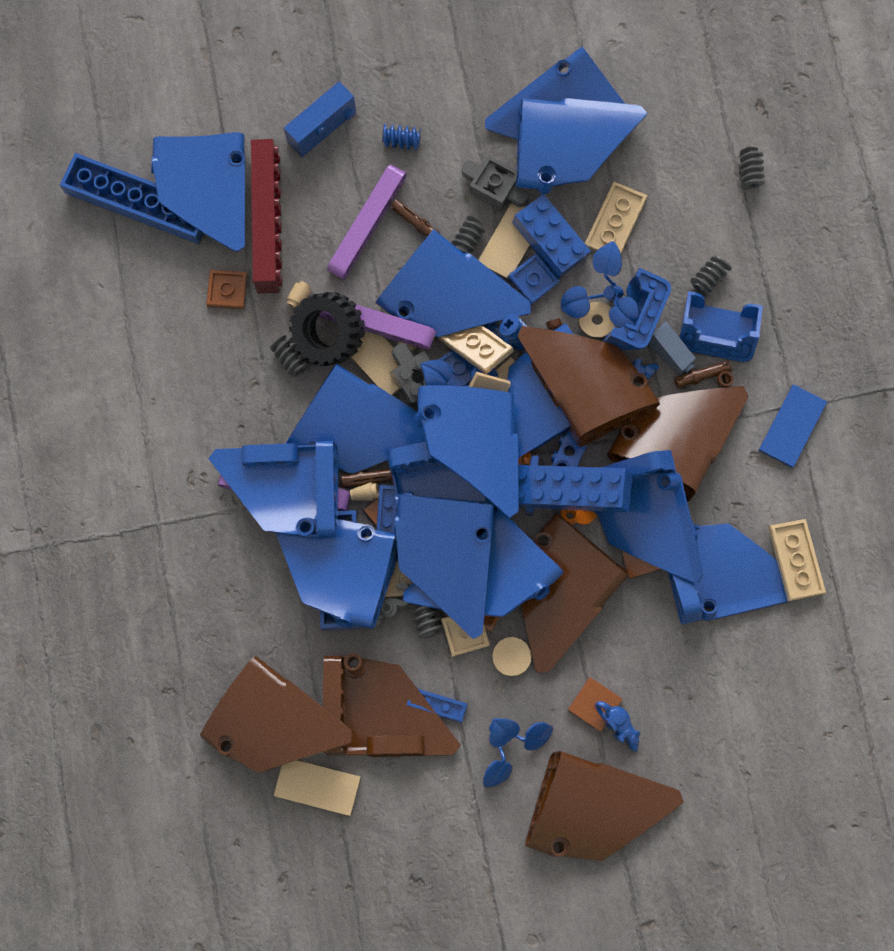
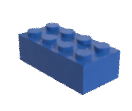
M544 194L515 214L512 224L558 280L584 261L591 252Z

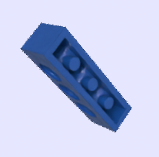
M568 429L567 434H562L558 444L561 445L559 451L555 450L551 461L554 462L552 466L578 467L587 445L579 447ZM572 449L574 451V455L567 456L565 455L564 450Z

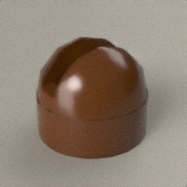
M558 318L546 322L548 330L554 331L555 328L557 329L562 326L561 319Z
M728 371L720 373L717 377L718 385L721 387L731 385L733 383L732 374Z

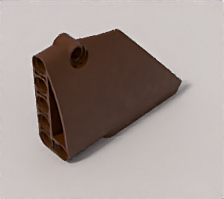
M744 386L657 397L660 405L656 409L622 427L607 453V457L612 462L617 463L653 451L671 450L676 472L682 477L686 500L689 502L696 494L710 465L718 456L749 396Z

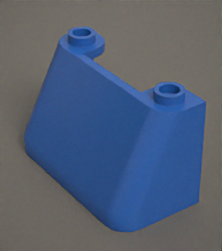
M639 268L630 279L626 288L627 297L633 298L639 307L640 314L634 326L626 322L621 328L613 327L603 342L616 345L620 350H641L645 348L650 342L671 293L669 281Z
M688 291L679 338L690 352L740 362L750 361L753 358L759 340L763 306L746 304L741 312L705 306L703 295Z

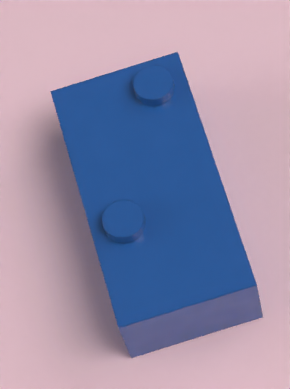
M340 81L337 82L284 127L287 143L301 158L305 156L341 124L355 116L354 96Z

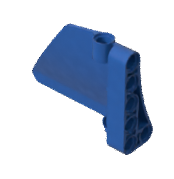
M581 46L566 59L559 60L485 119V128L517 140L518 114L522 98L556 102L566 98L625 104V102ZM563 68H569L566 73H561Z
M653 451L602 467L626 468L633 473L629 512L594 511L601 521L609 544L692 582H699L703 577V569L682 477L676 472L672 451Z
M495 507L484 616L504 617L528 599L536 598L541 600L545 598L550 591L549 585H552L564 572L510 518H507ZM481 528L477 531V535L482 539L486 538L488 531ZM414 583L403 592V600L406 603L442 610Z
M337 519L336 536L305 538L301 535L275 532L304 605L331 615L335 618V622L343 627H351L352 624H355L356 626L369 629L375 628L398 560L396 534L374 530L370 525ZM309 523L302 526L303 533H307L311 529Z

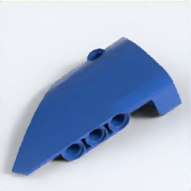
M522 98L517 127L516 187L536 188L538 192L548 194L552 191L553 186L589 181L613 151L648 113L641 105L570 98L562 99L560 102Z
M434 229L375 302L392 316L436 330L435 337L437 338L502 321L509 313H514L518 317L531 314L529 300L474 256L460 251ZM399 311H404L407 316H401Z
M566 323L554 330L573 334ZM527 352L509 366L507 378L511 383L508 392L514 395V433L518 436V458L533 449L541 447L569 429V421L561 408L556 407L539 380Z
M336 364L285 444L291 443L297 444V446L316 445L315 441H335L338 447V469L354 474L387 461V451L390 449L426 442L423 428L419 427L414 420L417 411L374 384L369 385L342 366Z
M420 386L418 388V412L415 414L414 420L419 427L423 428L429 456L465 480L507 518L519 512L518 436L514 433V395L509 392L475 387Z
M315 441L316 445L297 446V444L287 443L215 449L208 458L264 531L301 535L305 538L336 536L338 519V447L335 441ZM309 523L311 525L310 531L303 533L302 526Z
M426 442L397 447L387 451L396 492V506H398V494L486 502V498L470 484L430 457Z

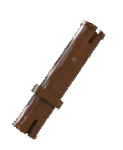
M399 199L392 203L390 208L412 224L417 232L428 236L433 229L436 230L426 219L419 217Z
M726 360L696 371L694 369L690 370L687 374L674 377L675 385L679 389L690 384L696 385L699 381L718 376L723 371L731 372V364Z
M390 469L366 473L359 471L358 474L342 475L343 487L362 486L370 482L376 483L393 480Z

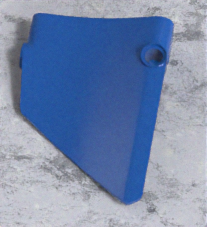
M240 132L207 136H158L153 138L151 174L155 176L159 203L197 230L235 252L243 249L245 246V135Z
M398 494L394 532H396L400 571L431 598L471 638L479 637L483 633L494 505L491 502ZM484 528L488 531V536L482 539L478 537L477 531Z
M692 521L703 569V577L699 582H692L668 572L678 616L682 625L700 620L711 621L788 602L776 559L730 524L699 526L693 524ZM710 607L713 611L708 612L704 608Z

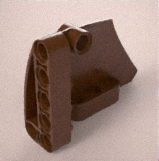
M528 326L521 327L518 339L531 358L532 367L556 407L561 408L569 421V432L579 447H583L651 412L660 405L659 400L647 383V377L637 371L616 345L559 331ZM639 382L642 386H635L634 383Z
M555 513L536 535L534 543L564 573L552 585H549L550 591L545 598L541 600L532 598L521 604L536 672L548 673L602 610L607 600L629 576V573L558 513ZM541 535H546L549 538L547 545L539 543Z
M356 653L346 656H324L323 708L352 730V744L324 751L326 756L454 755L461 744L400 665L361 658ZM353 660L359 661L358 666L355 668L349 667L350 662ZM411 700L410 703L422 706L429 711L408 706L407 701Z
M257 656L247 663L231 684L200 733V737L220 754L227 758H232L258 773L311 755L352 744V730ZM228 743H231L232 747L230 751L225 752V746Z
M556 751L551 754L547 764L525 846L553 857L564 856L603 861L683 804L684 801L680 791L606 764H596L562 751ZM555 842L560 846L557 853L553 849Z

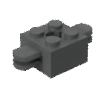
M489 155L482 166L471 160L463 164L462 176L472 182L470 184L471 195L501 211L507 202L518 207H523L527 204L529 193L524 188L516 187L517 170Z
M398 344L393 348L392 356L399 367L389 373L410 405L418 400V388L420 386H427L420 364L430 361L425 351L414 356L408 345Z

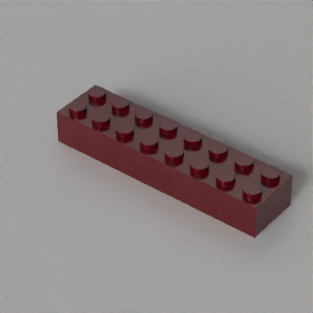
M273 139L251 140L253 283L258 294L280 293V286H283V276L280 271L283 268L282 257L280 256V251H282V240H280L282 223L279 217L282 216V209L279 203V199H281V187H279V181H281V171L279 170L281 157L278 145L274 144Z

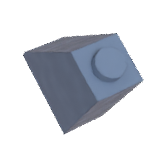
M665 321L653 332L648 345L676 373L682 375L685 372L687 374L694 368L693 364L696 358Z

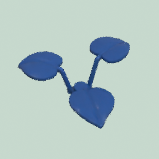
M611 241L598 249L592 260L595 271L601 274L604 273V278L611 285L605 288L603 294L587 296V291L584 287H572L562 297L561 310L570 317L582 318L590 310L588 300L605 297L607 300L614 301V307L609 311L610 320L614 325L621 328L627 322L635 326L640 314L636 301L631 297H623L622 287L616 285V282H613L608 277V275L617 276L622 267L620 250L617 244Z
M430 360L420 364L427 386H453L448 382L453 375L448 363L441 360ZM474 367L471 372V381L476 372L483 373L477 367ZM492 369L487 374L498 378L496 369Z
M501 718L492 719L489 727V742L493 747L499 749L502 759L501 761H493L488 766L484 774L483 786L492 787L499 785L511 775L512 765L506 762L502 749L504 745L516 737L520 741L525 742L524 748L526 750L539 749L549 740L553 726L545 722L535 723L526 731L525 737H521L518 735L520 726L517 722Z

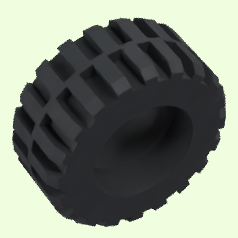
M337 292L313 294L301 300L300 305L294 308L293 312L295 315L290 317V322H292V326H289V332H292L290 339L296 345L294 349L297 353H302L301 357L304 360L310 359L309 362L311 364L328 366L347 361L358 352L356 348L361 347L363 341L360 339L365 336V331H362V326H365L364 320L361 321L360 316L362 313L360 310H356L355 307L357 305L355 302H348L349 297L340 295ZM322 311L330 313L338 324V339L331 347L322 343L316 333V320Z

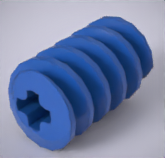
M384 124L382 143L384 142L385 147H389L391 143L393 148H396L397 144H399L400 149H403L406 144L408 150L411 149L412 145L414 150H418L421 128L417 132L416 127H413L410 132L408 126L402 131L401 125L395 130L393 124L390 129H387V125Z
M509 313L500 325V333L515 349L523 351L525 349L518 339V334L521 327L527 325L516 314Z

